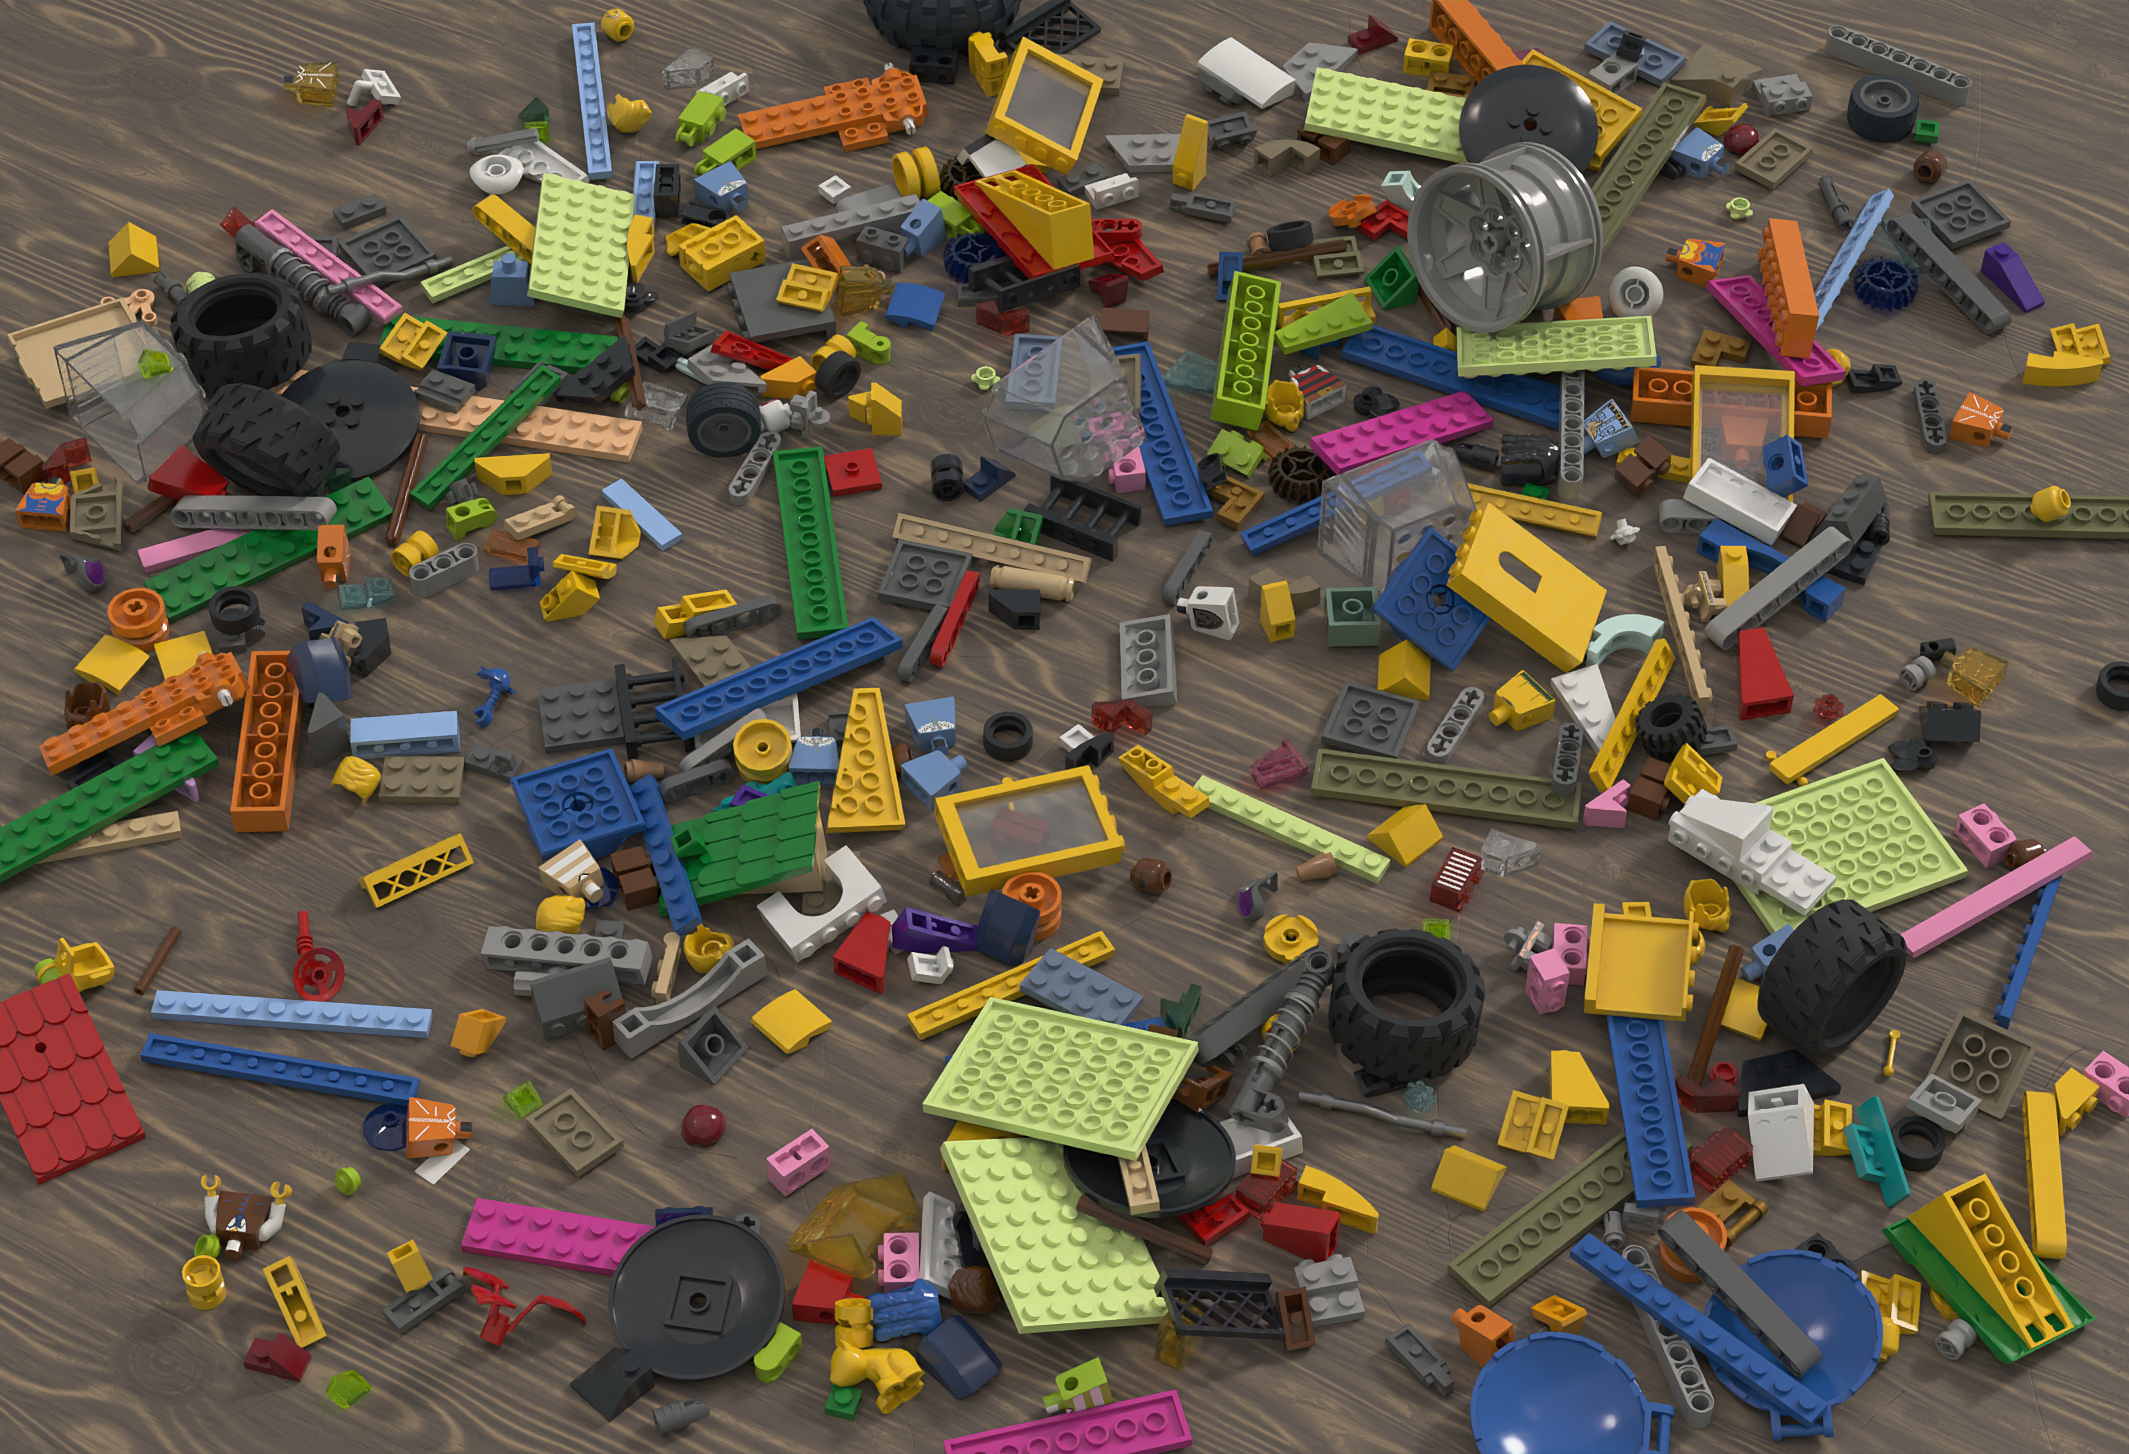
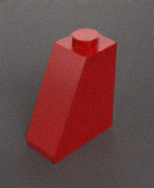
M182 445L149 477L147 489L153 493L177 500L187 495L228 496L229 481Z
M867 911L834 954V974L882 995L885 989L891 945V921H888L883 916Z
M1276 1202L1271 1212L1266 1211L1261 1220L1260 1227L1263 1228L1262 1240L1306 1260L1311 1259L1315 1263L1324 1262L1333 1255L1338 1247L1341 1213Z

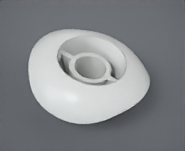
M500 154L484 157L470 168V177L480 189L490 194H504L513 190L523 174V164L520 160Z
M1628 267L1621 270L1613 278L1608 291V299L1611 309L1618 317H1652L1662 304L1663 288L1659 279L1651 271L1642 267Z

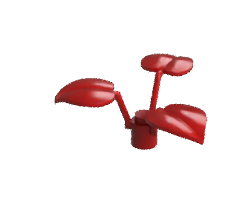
M463 1267L462 1269L463 1276L470 1275L478 1280L489 1283L494 1290L493 1293L478 1285L472 1284L471 1291L478 1305L491 1304L489 1315L479 1336L485 1341L501 1346L507 1331L513 1333L515 1327L537 1304L551 1305L572 1312L581 1320L584 1326L586 1324V1318L573 1305L564 1300L543 1294L537 1296L512 1323H509L510 1316L499 1312L500 1307L505 1306L516 1309L517 1306L507 1298L499 1295L500 1287L508 1290L510 1286L493 1274L471 1267Z

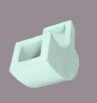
M1390 171L1381 185L1388 199L1407 212H1410L1413 199L1421 187L1412 177L1411 171Z
M1638 614L1619 615L1601 622L1593 629L1591 642L1588 644L1585 655H1587L1585 667L1594 664L1599 666L1609 654L1619 649L1631 648L1649 654L1655 640L1662 639L1664 622L1650 616Z

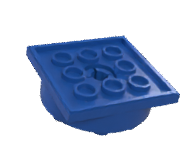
M1429 527L1408 557L1400 562L1392 571L1384 591L1370 610L1388 623L1401 641L1407 639L1448 671L1454 672L1491 618L1447 586L1450 577L1448 572L1456 561L1457 556H1455L1458 548L1432 527ZM1433 595L1439 597V607H1434Z
M612 748L510 778V784L525 818L528 836L538 849L542 861L553 858L579 839L583 842L594 860L615 851L624 843L629 835L646 830V824Z

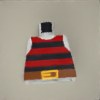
M1296 365L1290 370V382L1295 383L1303 393V416L1307 420L1345 402L1346 384L1320 365H1315L1307 370Z

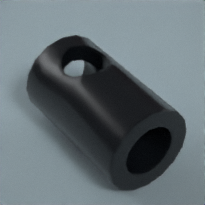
M1953 638L1921 642L1920 655L1929 660L1955 657L1956 645Z

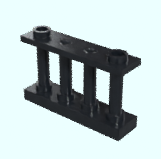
M1009 255L969 268V290L975 293L989 288L998 295V311L1000 313L1080 287L1079 264L1026 281L1020 279L1026 275L1014 264V260ZM1009 282L1012 285L1003 288L1000 284Z
M1052 472L1050 475L1051 494L1042 506L1038 507L1028 503L1024 509L1026 512L1043 515L1041 534L1112 562L1118 556L1117 536L1127 522L1138 527L1141 524L1140 505ZM1060 497L1073 501L1063 516L1050 512ZM1083 505L1095 509L1085 525L1072 520ZM1105 514L1118 518L1108 533L1094 529Z
M677 657L671 658L673 671L632 676L631 674H626L625 664L614 665L628 760L638 759L637 748H641L643 744L681 740L672 730L646 734L635 732L634 728H639V725L662 721L655 716V712L639 715L637 712L632 713V709H635L637 705L668 702L683 696L681 683L685 682L683 667H678ZM674 681L675 690L641 695L629 693L633 686ZM695 737L684 740L685 752H691L690 741L695 740Z

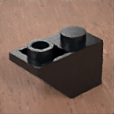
M988 590L989 612L1014 630H1040V590Z
M386 618L355 622V626L359 628L358 633L362 636V640L357 647L358 652H354L355 666L361 667L363 677H368L391 655Z

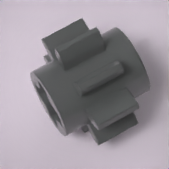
M465 478L450 484L451 491L447 492L446 496L450 505L454 503L458 505L475 500L474 496L479 492L475 482L468 484Z

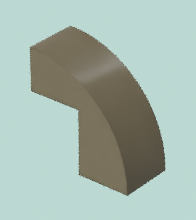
M1289 139L1275 140L1259 145L1254 150V166L1270 177L1289 164L1306 175L1319 167L1320 148L1307 142Z
M1268 567L1249 577L1248 595L1261 604L1262 586L1283 580ZM1309 575L1288 585L1294 611L1309 609L1320 604L1321 586Z

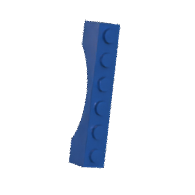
M1717 518L1699 535L1697 553L1715 563L1718 562L1720 546H1746L1748 567L1760 570L1768 575L1789 559V557L1774 550L1772 547L1761 543ZM1822 575L1798 594L1796 598L1805 612L1826 623L1842 606L1846 588Z

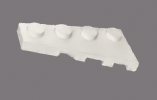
M539 140L537 142L506 147L499 153L500 155H507L520 160L523 164L522 176L539 183L542 181L543 173L580 180L584 183L589 182L586 173Z
M1594 664L1551 678L1550 686L1575 723L1583 728V735L1598 755L1615 721V715L1598 664Z
M929 1191L923 1198L919 1278L934 1286L939 1295L951 1299L948 1283L951 1281L955 1271L962 1268L960 1264L961 1256L957 1247V1235L952 1223V1217L956 1209L954 1202Z

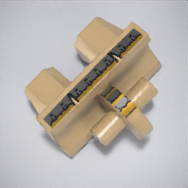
M1699 571L1698 582L1694 585H1688L1687 589L1683 592L1684 604L1697 608L1701 622L1709 623L1712 615H1719L1727 608L1725 598H1714L1719 597L1721 592L1720 580H1711L1708 578L1706 571Z
M337 620L330 634L321 633L319 639L337 638L341 642L349 668L352 661L347 656L350 647L357 648L360 645L362 636L358 633L359 628L357 626Z

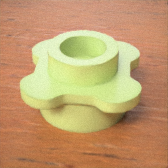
M1734 198L1726 204V209L1730 211V217L1733 219H1742L1753 215V211L1749 209L1750 203L1745 198Z
M988 366L980 367L976 374L971 376V380L976 382L981 390H988L993 385L1000 383V377L996 376L995 370Z

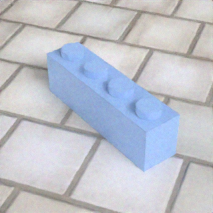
M457 711L351 719L350 743L352 754L360 759L385 758V756L460 752Z

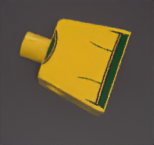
M1522 670L1497 690L1494 698V710L1489 712V718L1495 726L1506 721L1514 730L1520 731L1553 718L1555 699Z

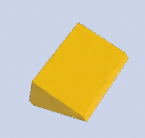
M128 222L108 242L112 278L160 271L157 238L155 235Z
M1407 639L1379 655L1377 689L1411 699L1429 700L1431 658Z
M1426 804L1403 807L1370 832L1367 838L1407 868L1441 842L1443 835Z
M1454 1145L1445 1149L1431 1191L1484 1212L1507 1167Z

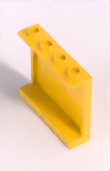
M1594 903L1584 1013L1685 1022L1686 1011L1692 1012L1693 995L1688 994V987H1694L1695 971L1690 970V963H1696L1697 947L1692 946V939H1698L1699 923L1693 922L1694 912L1690 911L1689 920L1605 913V904Z

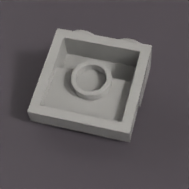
M1796 74L1753 80L1752 89L1766 116L1810 110L1812 94L1806 82H1800Z
M1931 1073L1909 1097L1905 1107L1914 1111L1917 1115L1939 1124L1943 1129L1957 1134L1960 1129L1964 1130L1975 1118L1982 1100Z
M1335 1254L1328 1257L1324 1262L1315 1263L1313 1260L1308 1259L1294 1267L1295 1288L1306 1286L1313 1327L1365 1318V1309L1358 1290V1278L1351 1257L1343 1258L1342 1255Z

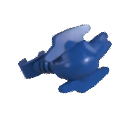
M481 665L482 671L477 672L476 675L480 676L481 679H488L492 689L485 704L474 710V713L479 717L476 722L484 728L493 720L492 710L499 699L500 692L506 691L511 695L515 694V690L509 687L511 682L510 675L505 669H486Z

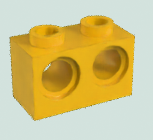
M1409 38L1404 54L1403 73L1426 77L1430 76V71L1449 73L1453 60L1454 45Z

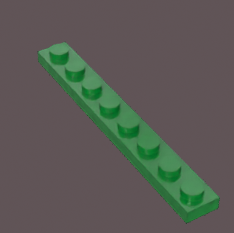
M541 365L410 492L411 499L430 511L447 492L451 491L450 484L462 480L475 467V458L486 457L562 383L561 376Z

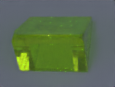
M548 121L525 122V130L531 128L538 130L540 142L550 141Z
M144 349L138 360V367L143 378H151L173 371V366L167 352Z
M1423 918L1422 931L1431 932L1433 936L1438 938L1444 937L1450 941V919Z
M530 1080L502 1097L519 1119L544 1104Z
M355 1369L333 1375L326 1393L340 1408L345 1410L370 1392L372 1386Z

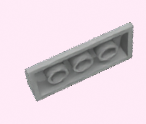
M1170 614L1120 622L1122 702L1137 706L1177 705L1175 633Z

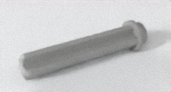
M536 128L479 139L472 137L471 140L467 141V148L470 154L477 156L480 152L537 142L539 140V133Z

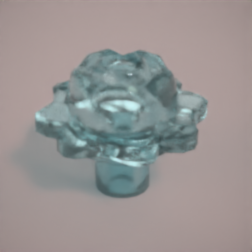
M1421 1080L1417 1081L1416 1084L1410 1082L1407 1091L1402 1095L1407 1100L1405 1106L1413 1109L1416 1114H1421L1423 1111L1426 1113L1430 1112L1432 1104L1436 1101V1097L1431 1095L1434 1091L1433 1088L1426 1086Z

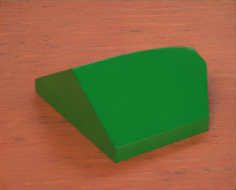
M1009 508L996 524L993 535L1039 545L1043 515Z

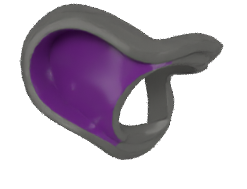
M60 553V560L64 565L65 572L73 574L77 570V579L83 590L96 592L104 585L106 573L101 560L87 557L81 558L69 553Z
M1276 871L1267 874L1261 879L1246 883L1237 891V908L1244 919L1257 921L1263 918L1265 906L1258 887H1265L1272 892L1278 891V874Z

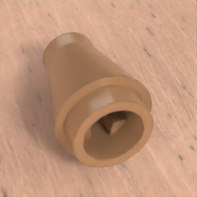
M636 759L624 762V777L627 783L634 784L648 774H651L655 779L664 777L662 762L656 763Z
M1322 852L1296 867L1300 882L1330 878L1332 874L1338 872L1331 852L1326 854Z

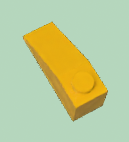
M1189 114L1185 116L1173 163V184L1193 191L1205 177L1208 121Z
M1720 546L1717 573L1721 584L1720 595L1721 598H1725L1727 607L1749 591V567L1746 546Z
M288 1256L263 1268L262 1270L297 1345L304 1348L326 1337L323 1325L294 1259Z

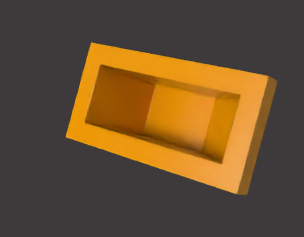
M799 356L760 376L767 383L766 392L761 393L763 397L792 399L795 394L805 397L809 391L818 390L815 386L817 372Z
M484 1009L459 1014L450 1046L460 1049V1054L469 1057L485 1053L499 1034L507 1018Z

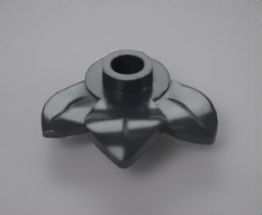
M628 283L626 286L624 311L627 313L641 312L644 304L652 303L657 299V293L645 292V287L641 283Z
M1371 386L1364 388L1361 394L1355 395L1353 407L1361 415L1371 414L1376 418L1389 414V411L1397 408L1400 402L1393 395L1382 393L1381 388Z
M1913 737L1909 742L1897 741L1888 746L1889 752L1897 757L1890 766L1896 772H1913L1916 769L1928 771L1936 766L1939 759L1938 752L1930 748V743L1923 738Z

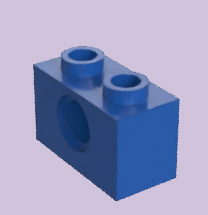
M1785 435L1762 447L1764 455L1763 465L1766 468L1767 474L1766 484L1770 491L1785 498L1808 486L1802 445L1799 442Z

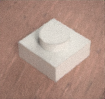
M835 175L818 185V193L832 204H835L851 194V186Z
M1078 724L1059 737V745L1070 752L1094 736Z

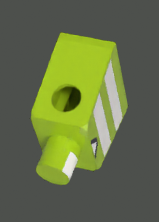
M1099 1357L1058 1375L1055 1380L1059 1391L1042 1397L1048 1414L1064 1408L1066 1413L1114 1403Z

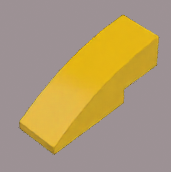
M635 214L630 224L627 237V251L632 282L638 283L655 253L653 240L655 235L653 218Z
M2054 351L2053 357L2029 353L2022 383L2056 387L2096 382L2099 380L2103 360Z
M727 590L682 596L680 604L658 607L653 624L664 639L685 635L683 626L688 619L736 605L737 603Z
M1306 1165L1298 1183V1200L1320 1206L1321 1209L1341 1213V1224L1376 1234L1379 1213L1366 1199L1339 1179Z

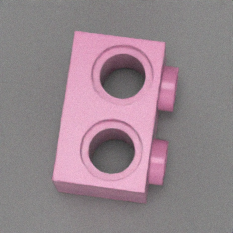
M1137 438L1107 441V451L1103 452L1105 466L1110 468L1108 469L1109 484H1114L1115 492L1125 493L1145 490L1146 471Z
M1984 803L1958 815L1954 833L1986 868L2005 860V854L2009 846L2016 842L2017 838L1999 820L1995 812L1991 811Z
M1554 923L1552 949H1556L1570 972L1568 985L1584 986L1589 959L1587 958V953H1589L1591 938L1587 937L1588 926Z
M1555 948L1532 955L1529 959L1525 991L1540 1015L1547 1012H1555L1565 1007L1570 972Z
M2102 1051L2084 1070L2083 1076L2099 1086L2096 1098L2108 1106L2110 1110L2126 1119L2129 1116V1067L2105 1051Z
M810 1129L766 1158L768 1179L786 1197L831 1167L830 1147L813 1129Z
M884 1233V1245H878V1263H884V1269H878V1287H884V1293L910 1287L919 1278V1233Z

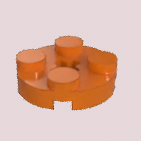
M1359 194L1353 196V201L1347 202L1346 199H1343L1334 204L1328 211L1332 226L1348 225L1349 228L1359 226L1362 223V219L1375 214L1377 211L1372 197L1368 194Z

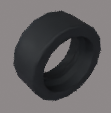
M1307 220L1281 223L1267 230L1271 250L1280 251L1299 248L1312 243L1314 240L1311 222Z
M845 351L834 352L822 362L817 370L815 386L830 399L842 398L856 385L860 377L861 365Z
M226 587L215 593L209 601L211 622L215 629L222 633L230 635L242 634L251 630L260 619L258 599L254 592L246 587ZM242 604L249 607L248 610L237 616L229 617L220 614L224 608L230 605Z
M2123 661L2112 662L2105 665L2100 671L2096 693L2106 706L2126 711L2129 710V692L2117 691L2108 682L2118 679L2129 682V663Z
M1004 711L994 714L984 724L983 746L991 757L1000 761L1012 762L1022 759L1032 749L1033 727L1024 715ZM1002 730H1014L1021 733L1024 737L1014 743H1002L994 739L993 735Z
M1921 1116L1904 1117L1896 1122L1891 1134L1902 1167L1909 1171L1922 1172L1937 1166L1945 1148V1135L1942 1129L1935 1122ZM1910 1134L1920 1135L1932 1143L1933 1150L1927 1153L1912 1152L1901 1144L1900 1138Z

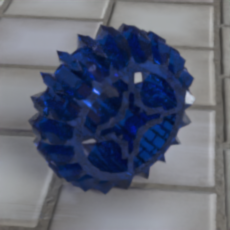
M977 231L973 234L966 232L965 235L958 234L957 238H951L950 243L946 244L943 254L944 268L949 273V277H954L956 282L962 280L964 284L969 283L970 267L1007 255L998 246L997 241L991 235L987 236L986 232L978 234Z
M1881 256L1879 260L1872 257L1870 261H1864L1863 265L1858 267L1853 280L1854 293L1857 294V299L1863 300V305L1870 304L1871 309L1877 307L1881 311L1888 309L1891 312L1894 308L1900 311L1902 307H1908L1914 301L1919 288L1918 275L1915 274V269L1909 268V263L1902 264L1900 259L1895 261L1891 257L1884 259Z

